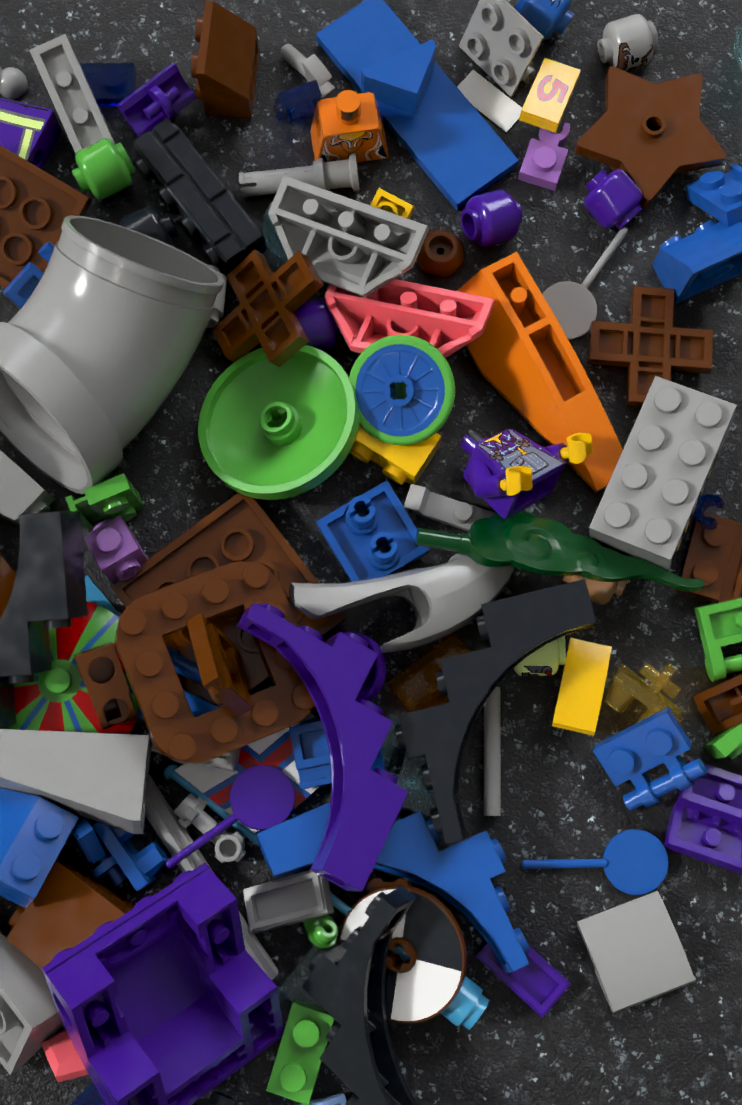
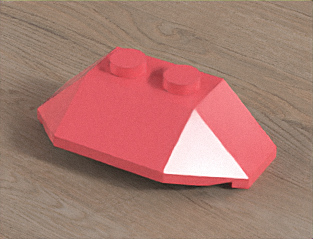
M398 279L392 280L367 297H362L331 284L324 295L325 303L350 350L362 353L369 345L384 337L410 335L429 342L447 358L483 334L494 307V299Z

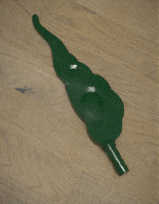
M520 511L507 519H503L496 513L490 518L476 520L471 525L467 534L460 533V535L422 528H418L416 532L415 545L454 551L457 554L466 555L477 564L486 567H505L511 565L539 574L554 576L581 575L590 580L602 582L648 579L684 591H698L704 586V581L701 579L682 578L647 560L621 555L615 550L602 547L589 537L574 534L567 526L560 522L538 518L524 511Z

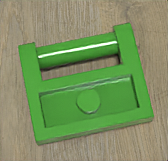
M742 597L694 608L706 657L705 667L709 679L712 682L726 679V674L742 671V654L723 658L721 646L742 642Z

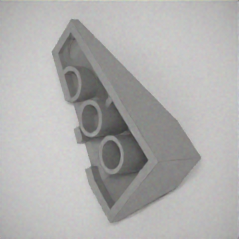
M0 933V1063L9 1075H12L42 1047L41 1043L52 1037L64 1024L53 1001L43 970L6 939L7 937Z

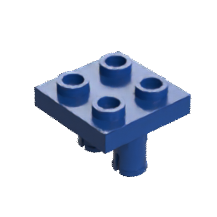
M387 480L366 493L354 497L347 504L316 521L317 527L350 582L394 574L430 552L429 547L415 545L417 528Z

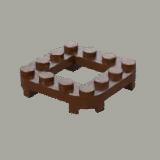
M232 562L137 598L120 616L115 635L117 655L120 656L150 732V739L159 752L173 761L190 765L207 762L297 724L315 706L304 683L286 659L273 646L253 636L273 686L250 695L253 708L239 717L228 707L223 706L194 718L162 638L187 628L186 621L199 613L205 616V620L237 608L238 610L242 609L244 613L255 602L259 605L267 603L278 608L285 614V620L298 627L280 582L262 563Z

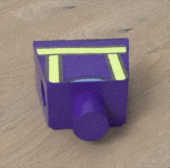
M0 98V145L43 169L62 130L53 110Z

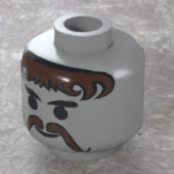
M640 14L608 22L603 30V38L599 39L597 43L602 63L608 62L610 67L614 66L624 71L649 64L653 58V52L658 50L659 45L654 23L651 20L647 21Z

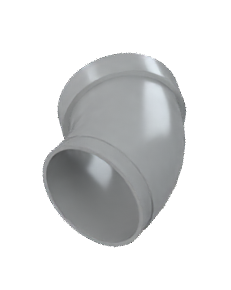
M70 215L66 216L63 220L60 239L56 242L47 268L32 295L8 323L0 322V433L20 454L51 480L72 492L85 494L84 489L99 484L121 464L123 449L150 421L175 387L202 339L215 308V299L222 290L224 280L220 274L205 263L155 238L107 221Z

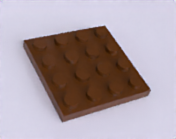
M240 493L234 495L140 565L142 569L137 576L127 581L119 580L111 586L112 590L127 608L134 600L145 594L223 565L240 561L259 562L264 564L280 582L298 627L300 625L308 626L324 637L346 620L342 612L317 620L309 619L292 605L289 595L291 582L314 584L319 582L256 500ZM237 608L208 619L206 623L207 625L213 623L235 644L248 692L251 693L270 677L252 634L237 626L243 615L242 609L238 610ZM188 627L162 637L166 646L169 645L180 650V656L197 663ZM177 673L179 680L188 691L215 703L208 689L204 688L202 684Z

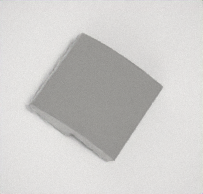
M658 891L577 921L578 930L594 964L595 974L613 1014L695 982L685 951Z

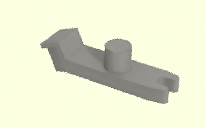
M414 484L410 485L404 503V508L411 509L417 515L468 532L476 520L490 518L496 514L466 502L430 492L426 487Z

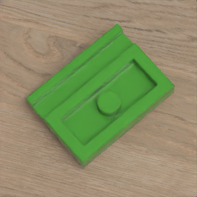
M124 473L84 489L86 495L79 499H75L72 495L65 497L70 511H80L81 523L89 531L94 529L93 523L101 519L104 521L113 520L120 515L126 522L137 515L136 511L145 508L139 493Z

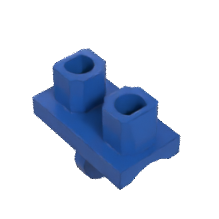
M100 822L92 826L102 840L101 846L106 854L105 857L99 860L100 865L91 871L95 880L107 874L114 885L118 886L128 878L136 891L148 887L157 880L155 874L163 868L169 859L161 845L155 841L141 852H138L130 841L136 834Z

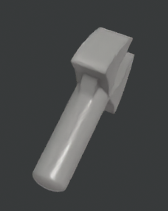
M285 44L281 48V57L306 78L311 94L324 98L335 89L328 82L332 75L315 54L306 58L291 44Z

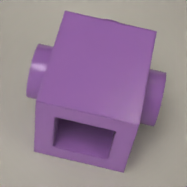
M120 515L113 520L102 521L94 527L92 532L83 537L99 567L113 584L119 580L127 581L137 576L142 569L140 565L148 560L134 533Z

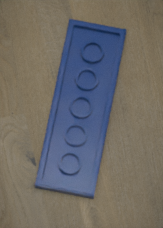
M364 0L316 33V42L359 94L362 93L361 69L420 45L418 40L384 0ZM436 62L416 115L377 102L383 123L456 210L465 205L473 196L479 195L518 167L519 160Z

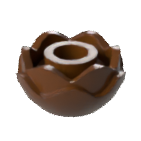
M434 230L426 235L417 257L418 266L422 272L432 277L447 278L463 265L465 251L462 241L454 233L448 230ZM442 250L444 254L439 255L437 251Z

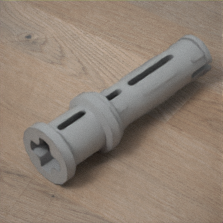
M351 154L349 159L325 162L323 158H317L311 166L246 173L239 172L240 184H257L240 188L242 198L276 194L284 175L327 191L352 187L354 191H360L356 154Z

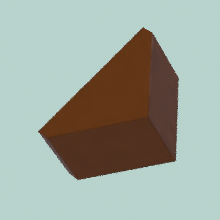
M742 673L693 696L712 735L742 723Z

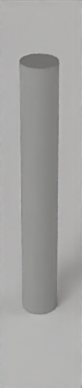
M496 687L484 704L483 816H501L500 687Z

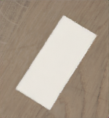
M472 70L457 86L477 110L505 132L519 119L522 107L476 71Z

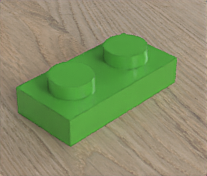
M296 999L293 1001L268 1082L267 1092L309 1105L322 1064L319 1058L328 1044L326 1035L333 1027L335 1020L325 1009Z

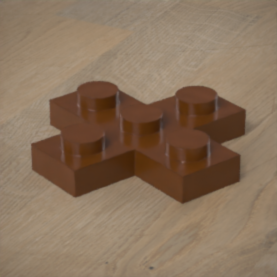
M254 250L227 275L240 305L212 330L225 357L230 361H237L260 343L269 362L281 367L309 342L294 312L324 285L309 257L302 252L297 251L273 273L266 257Z
M634 286L631 291L630 324L592 321L589 326L588 364L627 367L626 406L642 407L655 376L671 381V371L708 374L712 369L713 330L673 327L674 289Z

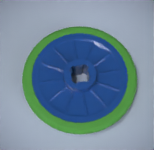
M392 335L379 339L369 345L359 355L350 372L349 382L354 389L359 408V424L368 434L384 443L404 446L422 442L434 435L444 425L451 413L455 398L453 373L442 353L432 344L421 338L410 335ZM396 383H406V398H397L395 396Z

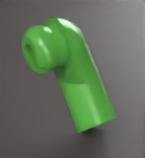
M324 915L302 921L308 938L314 946L329 948L335 944L338 936V927L331 916Z

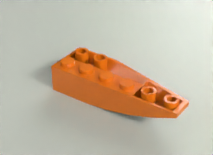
M515 252L481 269L457 290L458 292L494 299V307L483 334L465 345L480 373L549 445L563 443L567 446V437L576 433H589L591 435L593 452L587 455L586 459L581 463L574 464L569 460L567 463L597 493L607 487L623 449L578 356L519 254Z

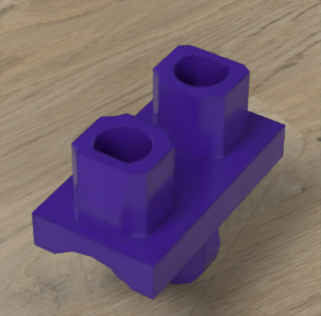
M171 63L118 103L117 107L139 138L146 132L153 131V127L165 119L169 118L171 120L177 113L196 100L197 97L184 81L176 64Z

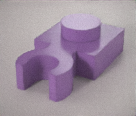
M565 122L562 132L558 134H553L546 129L540 128V141L531 138L518 180L555 191L568 153V149L561 146L567 141L570 132L569 123Z

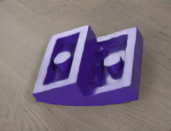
M689 759V760L687 761V763L692 762V761H694V760H693V759ZM703 763L707 774L694 780L693 786L683 791L679 789L677 791L663 846L666 849L742 874V776Z

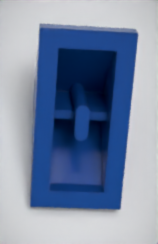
M433 39L361 69V92L374 93L377 102L416 115L435 66L436 44Z

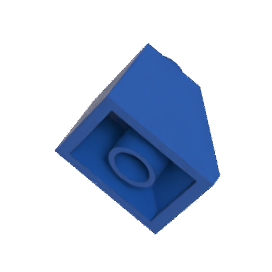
M713 219L700 225L692 235L683 239L680 235H677L660 245V250L652 266L663 287L674 289V305L742 274L741 221L728 227L722 222L717 223Z
M0 788V896L26 908L38 894L79 817L40 796Z

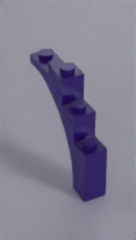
M255 602L245 610L237 626L273 646L292 666L315 703L329 747L332 770V795L329 817L322 843L310 871L347 891H363L409 792L396 784L398 778L393 774L380 768H374L373 771L370 770L393 721L382 716L383 710L376 704L363 699L359 701L355 699L378 653L367 647L368 643L365 639L350 632H345L344 634L339 632L327 639L325 643L322 641L323 636L316 630L304 625L297 627L285 620V614L278 608L267 603L259 605Z

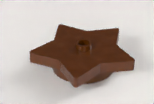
M614 66L609 67L606 76L605 113L577 141L574 149L576 154L607 164L613 171L616 169L624 170L641 190L643 198L640 203L643 207H648L666 184L679 173L720 166L726 157L724 150L699 119L703 80L701 74L689 75L654 84Z

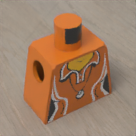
M344 90L337 97L321 99L317 102L310 130L315 161L317 158H323L325 162L349 159L351 154H356L357 163L389 158L383 120L374 93L357 94L352 90Z

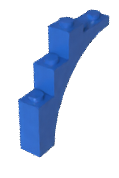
M330 802L257 833V842L273 881L311 869L325 833ZM421 811L394 822L373 869L407 878L442 897L462 913L486 940L505 974L528 965L529 962L526 958V954L530 953L528 943L519 928L513 929L506 915V912L510 911V906L503 890L499 886L494 888L491 882L492 879L506 872L502 865L506 863V856L499 841L496 838L490 839L486 830L442 851H438L436 845L441 843L440 837L435 832L432 820L428 819L425 821Z

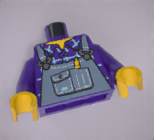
M472 428L464 435L460 442V447L471 455L463 473L465 480L471 485L474 494L478 498H483L503 519L513 516L552 494L568 460L571 463L578 464L593 452L592 437L589 433H576L568 436L567 446L560 443L544 447L513 429H507L488 438L478 429Z

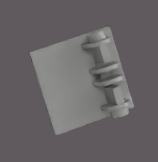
M479 0L459 47L512 97L521 80L526 83L534 76L536 70L532 67V59L544 36L508 1Z

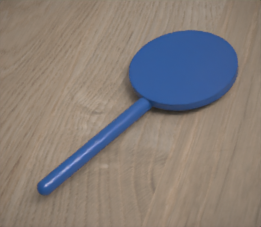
M629 829L618 833L608 842L602 859L523 860L521 866L524 869L603 867L608 880L618 890L627 894L641 895L653 891L662 883L668 870V855L661 841L653 834L640 829Z

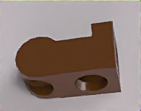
M109 642L74 654V659L102 730L135 719L136 714L128 693L130 690L114 644Z

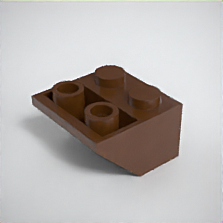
M205 0L203 17H197L196 41L200 43L199 53H193L191 58V76L197 79V99L203 101L206 116L252 119L260 53L257 28L216 2Z

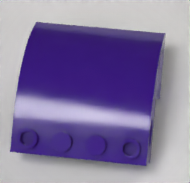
M203 863L193 871L188 870L181 873L171 885L154 896L150 895L142 898L135 905L134 909L115 921L102 924L95 930L92 936L73 948L60 951L53 957L50 963L42 967L64 1027L105 1105H192L282 1038L284 1033L277 986L245 950L237 899L206 863Z

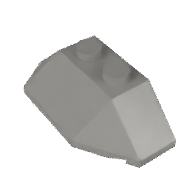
M285 175L268 212L288 260L297 251H300L309 257L321 281L362 297L369 296L413 268L429 231L427 225Z

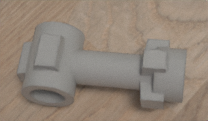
M192 793L173 812L180 818L177 822L184 828H187L192 823L203 834L218 824L204 811L208 803L201 796L196 798ZM224 830L210 840L215 844L216 854L214 857L221 863L239 862L246 854L244 850L245 836L239 831L228 833Z

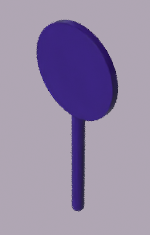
M267 765L253 766L243 771L235 779L230 791V806L233 814L168 859L166 866L168 868L174 867L238 820L243 825L255 830H267L283 823L290 815L295 800L293 785L289 778L279 769Z

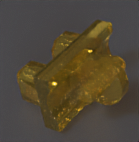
M623 663L615 670L613 683L604 701L616 711L622 714L636 698L648 707L636 723L667 707L671 709L679 723L683 720L681 716L682 710L659 692L662 690L674 699L681 690L669 680L675 671V668L670 664H666L660 671H657L650 664L645 663L639 673L650 680V684Z

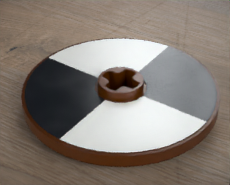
M386 886L365 895L351 908L342 924L338 945L345 942L357 927H363L369 918L365 914L366 908L379 893L384 892L387 895L403 886L414 895L416 899L393 932L385 973V1006L387 1020L397 1023L422 1022L431 1019L447 1008L458 995L463 985L467 970V950L464 936L455 917L436 897L411 886ZM401 944L404 945V953L410 955V958L404 963H400V955L393 952Z

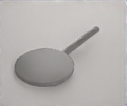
M626 227L620 229L582 284L571 281L558 282L543 292L542 295L568 340L577 339L585 335L589 331L591 322L596 320L597 304L588 288L628 233Z

